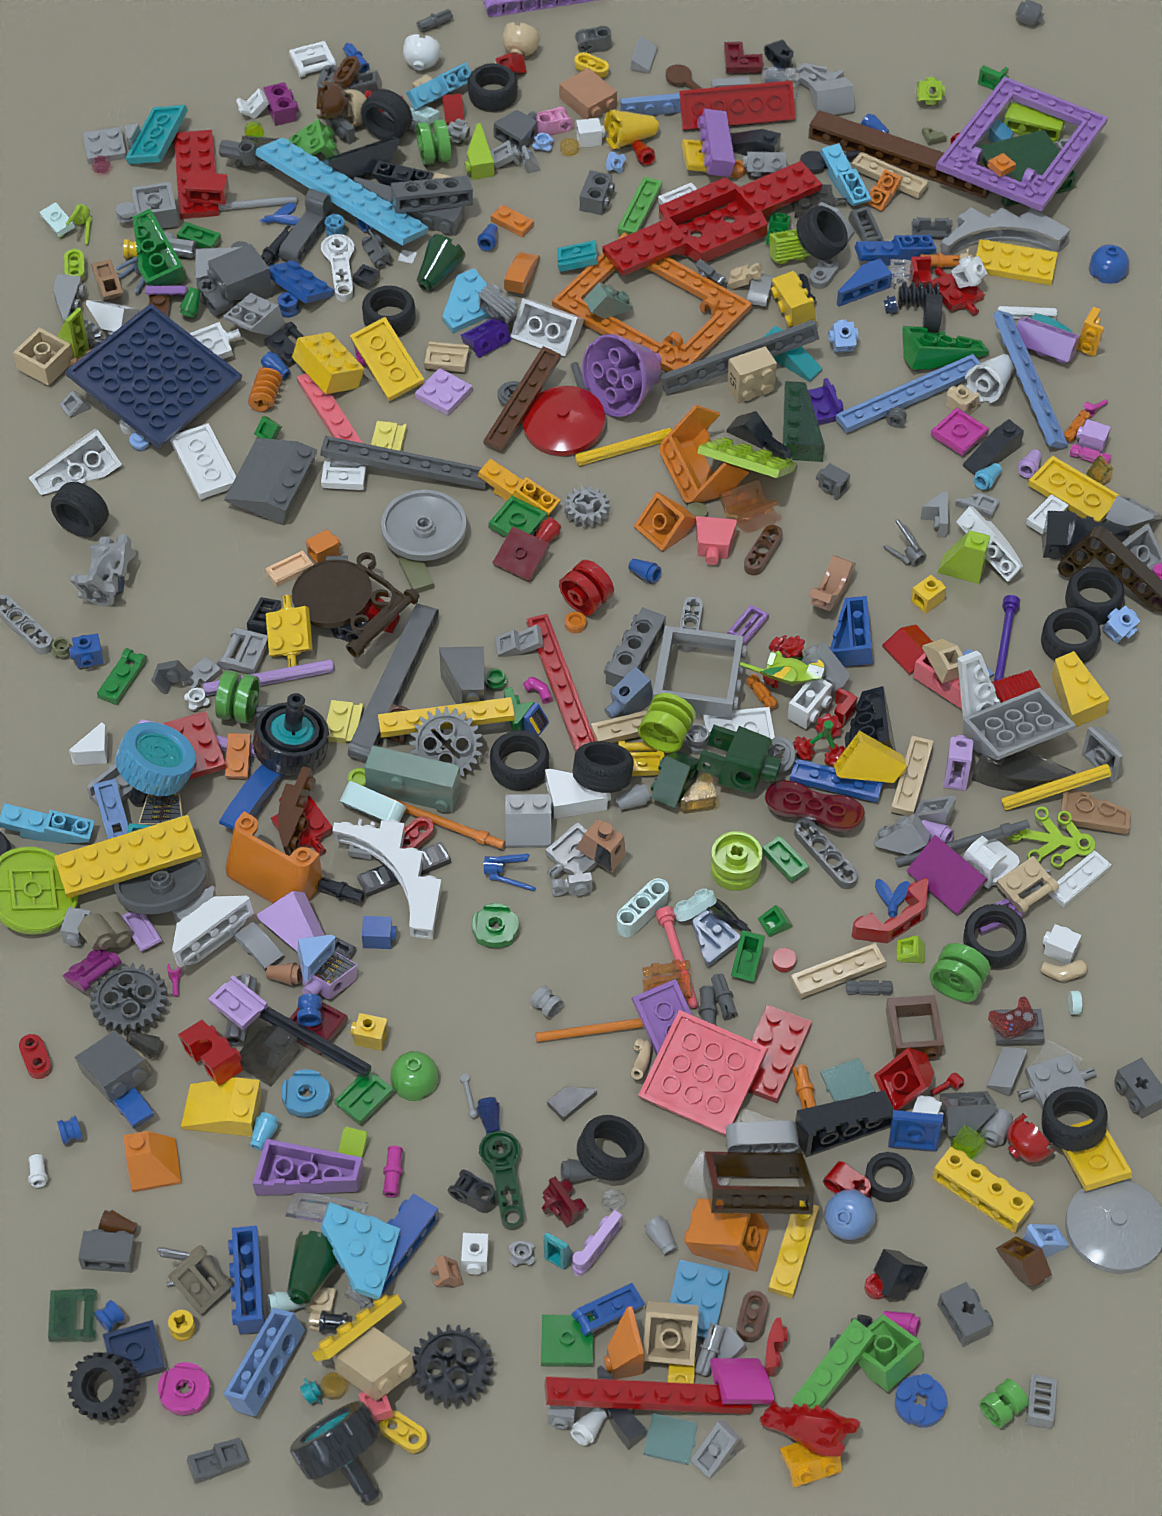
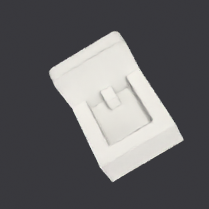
M259 88L247 101L241 98L236 100L240 113L244 116L248 115L253 119L269 105L264 91Z

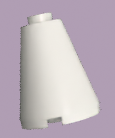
M1001 354L968 370L965 379L967 378L966 388L974 394H980L979 402L987 401L993 403L1002 395L1015 368L1009 355Z

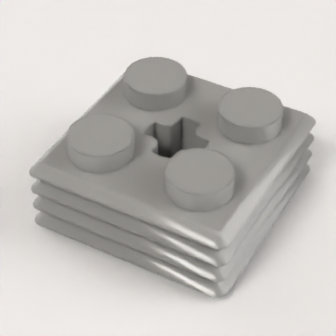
M488 283L478 293V304L490 316L505 322L509 329V326L516 320L518 304L513 298H506L502 295L503 291L496 284L490 285Z

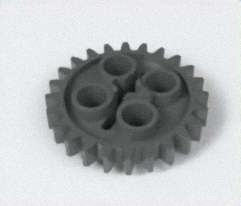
M132 963L130 968L127 969L125 964H122L121 970L118 971L117 968L112 967V974L106 972L104 973L105 979H97L99 986H92L93 993L90 994V1007L93 1010V1017L97 1018L99 1025L104 1024L106 1031L113 1027V1031L119 1032L120 1029L123 1030L124 1036L127 1035L128 1030H132L133 1034L136 1035L137 1028H141L145 1032V1025L148 1024L154 1027L153 1019L161 1020L160 1013L166 1012L165 1005L168 1004L167 988H165L164 980L160 979V974H154L152 968L145 971L142 964L136 969L135 964Z

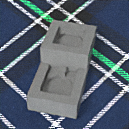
M761 274L762 277L760 279H752L747 300L754 305L766 306L774 276Z
M534 625L519 633L513 629L495 637L497 655L499 657L519 655L543 647L542 631L538 625Z
M251 922L234 935V938L247 954L250 953L263 970L283 957L278 947L254 922Z

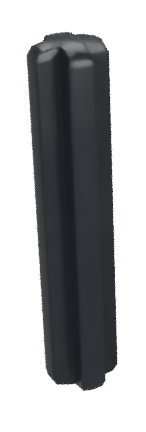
M769 436V438L765 437L763 439L766 442L764 446L780 458L785 460L787 457L789 459L792 457L790 454L791 449L774 437Z

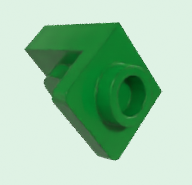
M983 65L979 72L978 84L994 90L1004 77L1009 78V68L1004 67L999 72Z

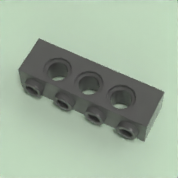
M468 175L391 183V201L395 213L473 205V188Z
M643 607L638 615H634L630 630L624 632L622 644L616 646L612 661H608L605 666L606 684L615 687L634 667H637L642 672L664 633L666 626L665 615Z

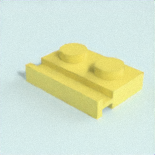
M377 421L371 445L402 451L407 425L403 424V426H400L397 423Z
M331 700L327 717L329 742H351L362 718L363 703L354 705L353 702Z

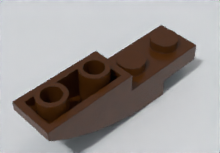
M302 766L295 785L285 784L279 804V834L285 854L288 856L299 847L300 835L307 828L308 818H306L304 810L307 806L309 792L314 790L316 783L311 768Z

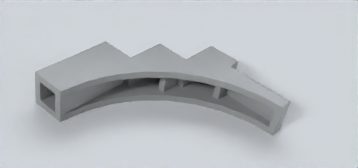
M970 207L966 212H962L957 219L958 226L950 236L942 240L940 247L943 255H954L969 246L979 244V240L983 239L1028 243L1048 251L1060 252L1068 244L1070 229L1033 208L1027 213H1023L1019 218L1002 207L996 213H992L990 217Z

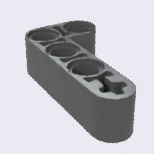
M310 189L307 192L305 198L306 211L280 246L279 258L301 263L326 228V217L332 215L331 197L329 194Z

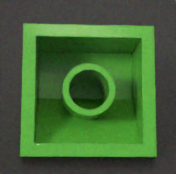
M882 1314L867 1327L876 1337L857 1362L869 1379L888 1392L923 1361L921 1341Z

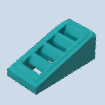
M546 1232L544 1235V1259L566 1270L573 1259L574 1252L566 1242Z

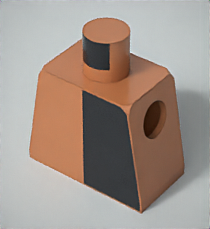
M597 819L587 830L576 848L611 873L626 855L624 836L613 829L610 823L603 822L600 819Z

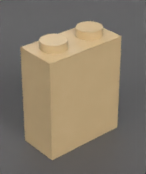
M373 1326L333 1356L336 1373L375 1401L389 1393L394 1387L415 1372L412 1353Z

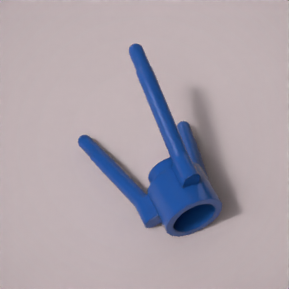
M529 854L498 857L485 856L484 874L490 875V880H499L531 891L536 889L534 886L499 875V873L504 872V863L527 861L530 856Z

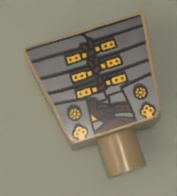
M177 793L168 796L148 794L139 824L156 825L182 817L183 810L180 795Z

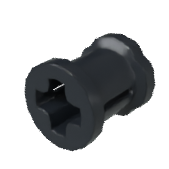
M322 1310L319 1333H324L325 1331L337 1332L336 1329L339 1326L348 1322V1313L343 1312L342 1315L327 1313L326 1310Z

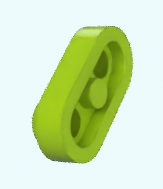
M70 249L64 254L65 275L81 276L83 280L85 278L84 254L79 249Z

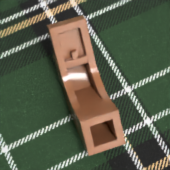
M832 555L821 584L810 591L809 596L812 597L811 605L830 612L833 611L849 584L856 563Z

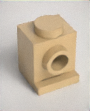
M962 384L957 388L952 386L947 391L946 406L952 411L958 408L970 415L978 409L980 394H974Z

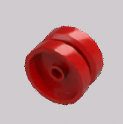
M590 560L580 561L572 568V571H569L559 580V589L565 601L574 610L584 615H592L601 607V604H604L614 595L615 589L609 575L598 564Z

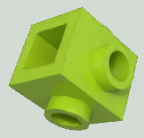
M926 77V81L917 82V101H925V105H937V101H941L942 97L945 96V85H942V81H937V77ZM930 88L933 90V94L929 92Z

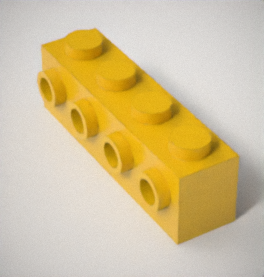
M950 1147L934 1167L933 1180L1014 1234L1032 1212L1034 1201L1031 1200L1028 1194L1022 1191L1019 1192L1010 1186L1007 1180L1001 1177L998 1178L989 1172L984 1165L977 1164L969 1159L961 1150Z

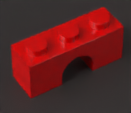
M203 1019L178 1034L185 1052L196 1063L202 1060L207 1075L218 1086L243 1071L240 1063L242 1057L235 1047L231 1048L227 1039L224 1036L220 1037L216 1028L213 1025L209 1026Z

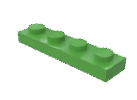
M643 177L617 228V234L622 235L626 233L629 235L641 229L662 188V181Z
M854 1318L791 1401L798 1406L806 1403L810 1409H813L815 1405H819L822 1408L875 1339L876 1335Z

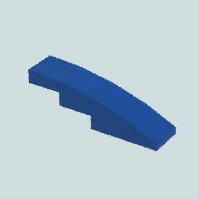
M262 764L231 801L220 818L219 824L234 830L236 820L244 811L255 817L262 810V803L274 792L275 784L284 775L273 772Z

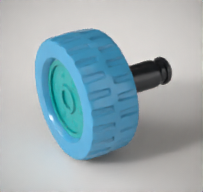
M144 722L134 725L125 733L117 750L115 761L120 775L132 786L129 794L130 802L135 805H143L148 794L168 796L184 788L195 766L196 755L189 740L179 731L164 724Z

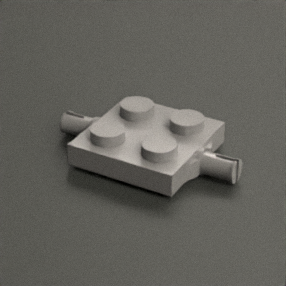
M578 822L545 850V855L556 864L547 871L552 879L562 871L570 875L590 872L598 865L597 862L576 849L588 830Z
M1066 1054L1027 1067L1025 1074L1029 1080L1030 1088L1018 1091L1017 1095L1020 1101L1034 1097L1039 1102L1041 1108H1043L1045 1100L1054 1091L1069 1086L1086 1088L1084 1080L1096 1077L1097 1073L1094 1071V1067L1080 1071L1076 1067L1071 1054Z

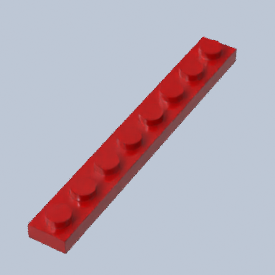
M546 1377L544 1382L546 1405L750 1414L752 1411V1404H723L720 1387L715 1384Z

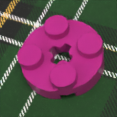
M190 1362L175 1364L174 1368L168 1372L166 1370L161 1375L158 1382V1395L163 1408L176 1415L199 1413L207 1403L211 1392L210 1381L206 1373L203 1372L200 1366ZM184 1383H187L188 1388L191 1390L186 1392V1394H181L177 1390L178 1387H183Z

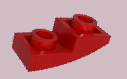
M781 1318L775 1319L767 1340L764 1368L768 1377H775L776 1368L781 1366L780 1352H783L784 1342H788L787 1327H782Z

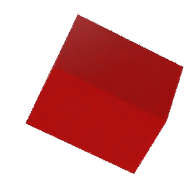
M911 625L897 630L882 644V647L911 675L914 673L916 661L925 653L922 646L933 641L917 625Z

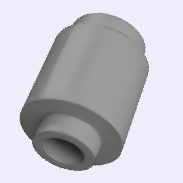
M997 1108L981 1130L983 1140L992 1146L1002 1145L1007 1136L1008 1128L1012 1123L1013 1116L1007 1110Z

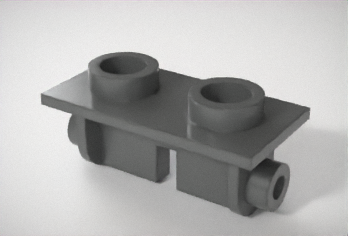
M917 217V219L912 221V235L948 237L951 235L953 220H949V218H935V221L931 222V218Z
M369 229L368 231L371 235L362 239V246L367 254L370 255L369 257L374 266L381 269L387 262L393 266L389 259L392 255L386 246L384 248L381 246L384 244L383 240L378 234L374 235Z

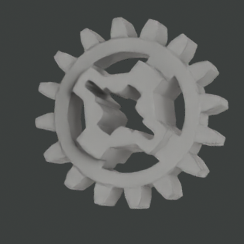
M581 486L579 491L574 488L573 494L568 493L567 499L564 500L565 514H568V520L574 519L575 525L581 522L582 527H585L586 523H589L591 527L594 526V522L601 524V518L607 519V513H610V499L606 498L605 492L600 494V488L592 490V486H589L588 489Z

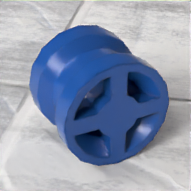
M290 292L279 295L278 305L282 316L291 318L298 314V298Z
M76 1116L71 1117L68 1121H57L63 1145L68 1144L73 1139H83Z
M109 1300L102 1310L98 1309L94 1312L97 1321L107 1332H111L117 1323H122L126 1320L120 1308L112 1300Z

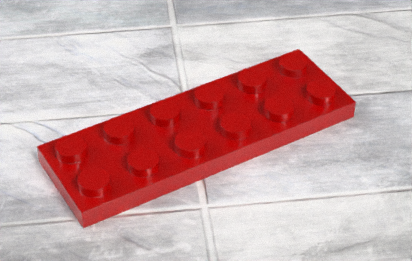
M793 80L679 91L682 130L698 128V117L702 116L704 109L726 111L728 125L796 119Z
M212 130L177 132L174 137L180 219L219 216L218 204L187 202L185 193L189 171L216 173Z

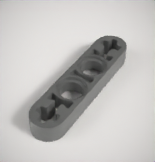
M809 819L798 820L794 828L796 839L839 887L843 889L853 888L857 883L858 877L856 869L814 822ZM815 842H821L825 847L818 850L812 845ZM835 858L839 863L837 865H829L826 860ZM843 874L846 877L851 876V880H849L848 878L843 879Z

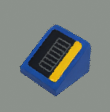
M537 702L533 704L523 717L524 731H529L539 736L549 724L548 718Z

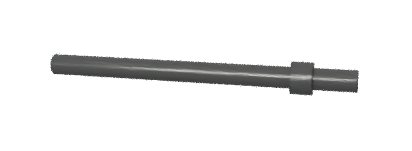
M1028 820L1013 824L1008 822L1001 824L999 828L946 844L953 850L972 845L981 836H984L987 840L1001 836L1006 838L1013 836L1015 832L1029 829L1030 825ZM922 850L896 857L897 867L914 862Z

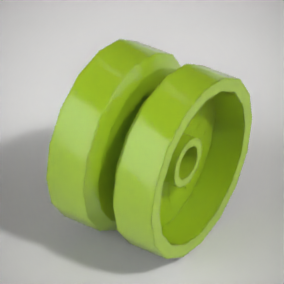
M731 831L717 838L712 846L711 875L714 881L722 888L730 891H742L750 888L757 882L762 863V848L758 840L742 831Z

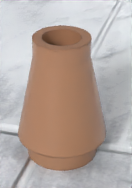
M296 962L268 965L266 970L267 979L292 986L302 982L301 967Z

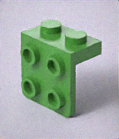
M319 119L289 138L290 143L302 148L312 156L320 151L326 157L337 155V145L333 139L334 132Z

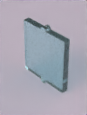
M859 1058L820 1071L827 1086L826 1091L830 1092L834 1102L876 1091L869 1079V1072L865 1071Z
M653 1413L649 1431H646L647 1441L644 1455L689 1465L691 1451L696 1444L694 1437L697 1423Z

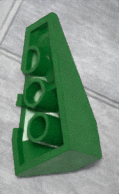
M148 209L132 216L138 268L146 284L150 286H174L187 280L183 265L152 210Z
M903 326L904 359L914 370H930L949 365L972 354L978 358L989 355L990 352L981 340L959 335L956 338H952L942 331L934 334L928 332V328Z

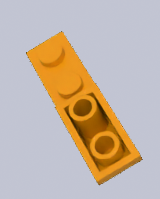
M491 458L478 472L479 478L494 487L493 493L505 500L514 496L547 512V516L551 514L561 501L526 477L522 480Z

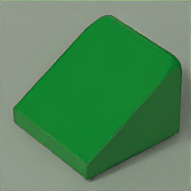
M774 905L758 918L769 937L788 930L793 926L783 909L777 905Z

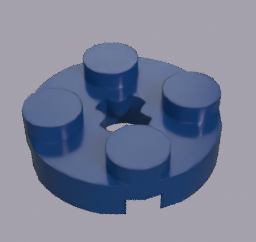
M929 1374L910 1376L900 1383L895 1394V1409L898 1416L909 1425L912 1423L919 1425L920 1428H927L937 1424L942 1419L947 1407V1396L944 1388L938 1381L934 1380ZM917 1396L926 1398V1406L914 1403Z

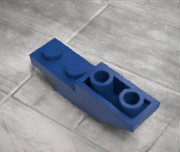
M895 235L893 241H856L854 247L860 261H874L880 258L886 266L907 263L911 261V257H919L920 254L929 255L936 252L937 249L931 235Z

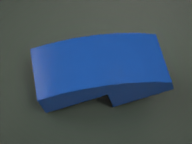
M132 1088L113 1101V1104L121 1115H124L133 1129L154 1117L153 1111L135 1088Z

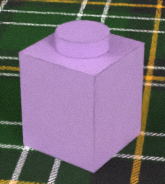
M1087 419L1084 427L1080 426L1076 438H1079L1078 445L1083 449L1087 447L1100 451V454H1102L1108 441L1111 427Z

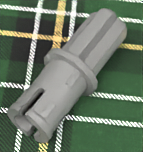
M714 1323L709 1324L703 1345L700 1344L702 1350L695 1367L696 1373L703 1376L709 1375L711 1370L710 1359L715 1358L716 1353H720L718 1348L726 1328Z

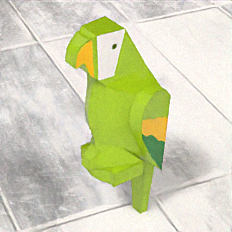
M779 651L770 653L766 670L743 662L740 663L742 667L791 686L822 680L825 672L824 663L819 659L817 663L806 665L800 660L782 657Z

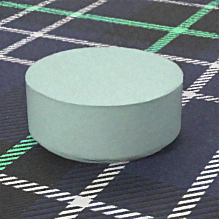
M1069 991L1068 1006L1071 1015L1082 1012V996L1079 991Z

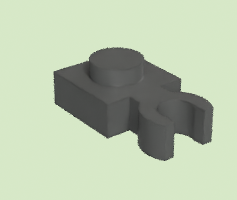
M700 259L695 264L699 271L698 274L724 288L728 285V282L725 281L726 278L717 273L714 268Z

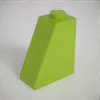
M969 530L943 555L938 573L979 584L985 568L990 535Z

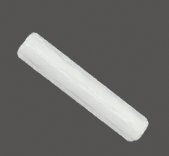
M998 307V310L1012 314L1013 319H1020L1023 316L1031 318L1035 313L1055 320L1057 318L1056 308Z

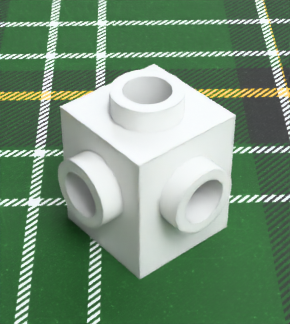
M966 256L959 260L960 264L951 270L959 288L975 286L987 274L979 256L973 258Z

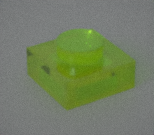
M964 1124L950 1144L954 1149L963 1151L972 1160L986 1139L983 1135Z

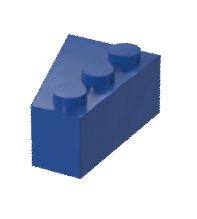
M867 596L845 598L836 631L833 633V640L829 648L844 667L873 664Z

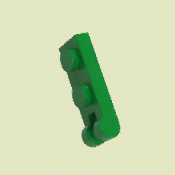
M125 648L120 660L98 690L97 697L118 705L146 664L147 655L142 653L136 654L133 650ZM130 661L135 662L133 666L129 665Z

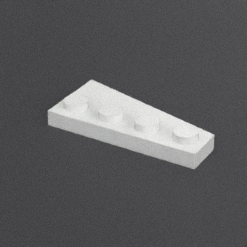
M974 651L957 658L963 718L999 704L1000 700L995 694L996 690L990 681V675L982 654Z

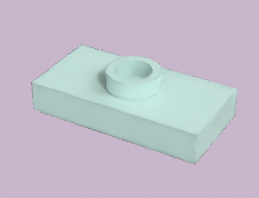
M56 202L39 212L58 237L75 228L73 222L68 226L65 224L69 217Z

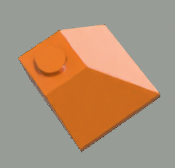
M656 492L634 527L661 551H665L687 536L696 522V517L684 506Z
M150 1131L123 1135L132 1192L182 1184L175 1138Z
M632 1306L626 1308L607 1346V1356L603 1357L605 1370L611 1372L615 1380L643 1374L644 1351Z

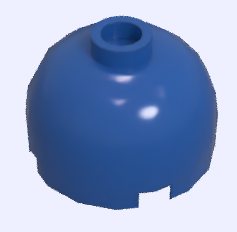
M1111 244L1103 245L1092 254L1089 264V272L1092 277L1095 275L1099 278L1098 281L1107 284L1119 283L1122 278H1126L1129 270V258L1121 247Z

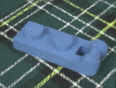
M112 779L93 784L107 839L127 834L128 823L116 780ZM121 825L122 831L113 833L112 827Z

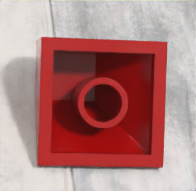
M908 1047L875 1073L874 1076L880 1090H885L894 1110L900 1111L929 1088L935 1072L926 1053Z

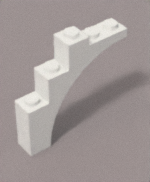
M381 820L380 829L372 825L357 826L349 822L334 823L332 830L334 841L350 844L367 851L382 861L395 875L404 890L409 904L410 937L433 940L442 890L441 879L430 875L420 877L423 865V851L411 847L402 849L405 835L404 823H400L397 820Z

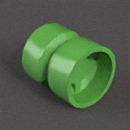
M1009 1378L995 1388V1392L991 1391L979 1401L980 1409L985 1417L998 1428H1002L1013 1419V1414H1019L1029 1405L1028 1397L1023 1389Z

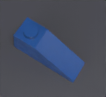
M880 258L863 264L838 290V307L890 288L892 273Z

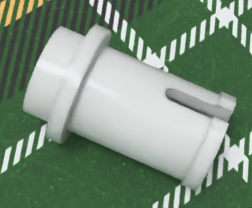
M40 1154L32 1155L28 1159L30 1167L28 1182L32 1187L40 1188L45 1186L48 1180V1175L45 1173V1158Z

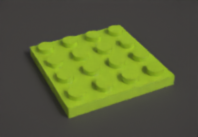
M726 437L717 438L711 442L707 441V443L699 445L697 452L698 454L775 478L794 472L797 463L792 462V458L789 459L787 457L784 460L780 457L772 456L773 452L765 449L756 451L752 449V445L741 443V445L734 444V440Z

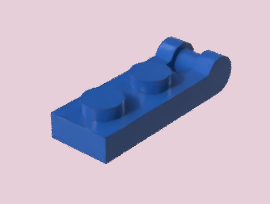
M630 1283L576 1309L571 1315L575 1321L580 1323L582 1334L588 1336L596 1330L621 1319L627 1307L632 1306L635 1312L642 1309L645 1303L633 1283ZM590 1313H592V1315L595 1318V1320L591 1322L587 1317V1315Z

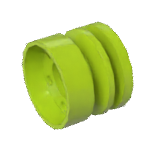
M659 693L654 696L647 709V713L638 727L639 736L647 745L658 751L666 753L676 752L680 750L687 732L696 718L695 710L691 704L677 695Z

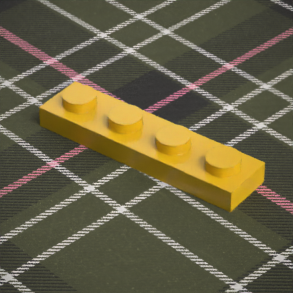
M800 1201V1206H805L803 1201ZM813 1205V1214L790 1215L769 1284V1292L793 1298L819 1206Z
M381 1295L378 1300L373 1301L374 1305L368 1309L367 1307L356 1313L354 1321L351 1323L348 1321L336 1329L338 1333L333 1337L328 1336L318 1342L319 1347L312 1352L316 1362L330 1359L403 1303L399 1295Z

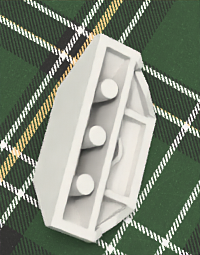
M216 896L203 903L198 909L178 922L172 948L176 964L179 967L196 964L231 939L244 925L246 919L254 913L250 898L248 896Z

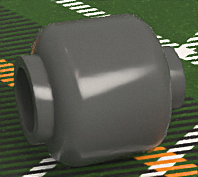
M1026 0L1025 2L1021 1L1015 15H1017L1019 22L1033 27L1036 23L1040 24L1044 13H1042L1041 4L1032 0Z

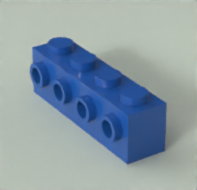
M257 1225L232 1228V1240H228L229 1255H233V1263H229L230 1278H234L235 1286L230 1287L231 1301H236V1310H232V1323L238 1326L239 1334L256 1333L261 1330L265 1323L260 1238Z

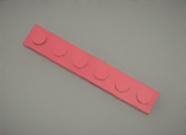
M307 373L297 376L298 384L332 437L363 443L331 393L325 394Z

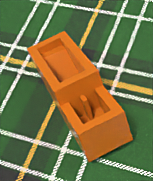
M525 252L518 253L504 278V290L524 294L527 285H530L540 255Z

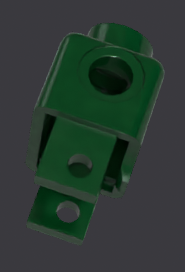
M715 724L713 725L707 745L727 751L726 757L702 749L696 770L718 777V785L749 794L755 792L760 780L770 784L775 783L782 759L769 755L772 746L771 738L739 726L737 731H733Z

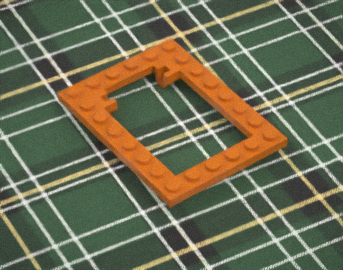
M623 233L618 239L627 236V234ZM604 253L597 258L598 264L588 266L552 300V307L584 318L583 324L602 335L614 334L624 337L658 353L661 357L660 366L667 372L699 361L752 309V303L701 276L677 261L666 257L645 266V268L703 299L704 301L700 304V311L705 313L708 309H711L712 318L686 344L683 343L681 335L674 331L659 343L613 316L602 318L591 313L584 298L599 282L602 283L616 270V267Z

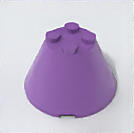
M614 334L599 336L593 343L589 344L583 357L582 376L585 388L589 389L600 400L606 414L615 417L629 415L641 405L652 388L658 384L661 374V357L650 348Z

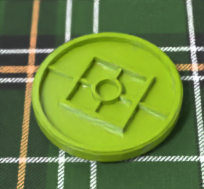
M19 847L9 850L0 856V922L6 927L25 934L48 933L62 926L68 907L76 908L79 895L67 899L54 856L57 854L38 847Z

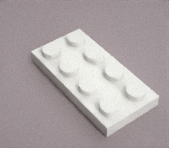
M209 423L178 433L170 439L200 500L230 489L236 475Z

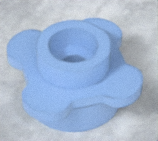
M539 133L535 137L533 148L535 150L550 151L553 138L546 133Z
M610 152L606 159V169L621 173L626 156Z

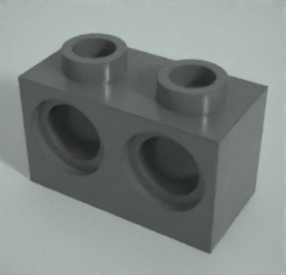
M589 171L580 194L579 211L598 215L603 214L604 209L609 206L610 195H613L615 183H612V174Z

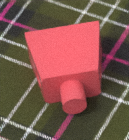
M696 517L697 552L699 556L706 557L708 564L715 565L718 563L719 558H728L736 536L737 520Z

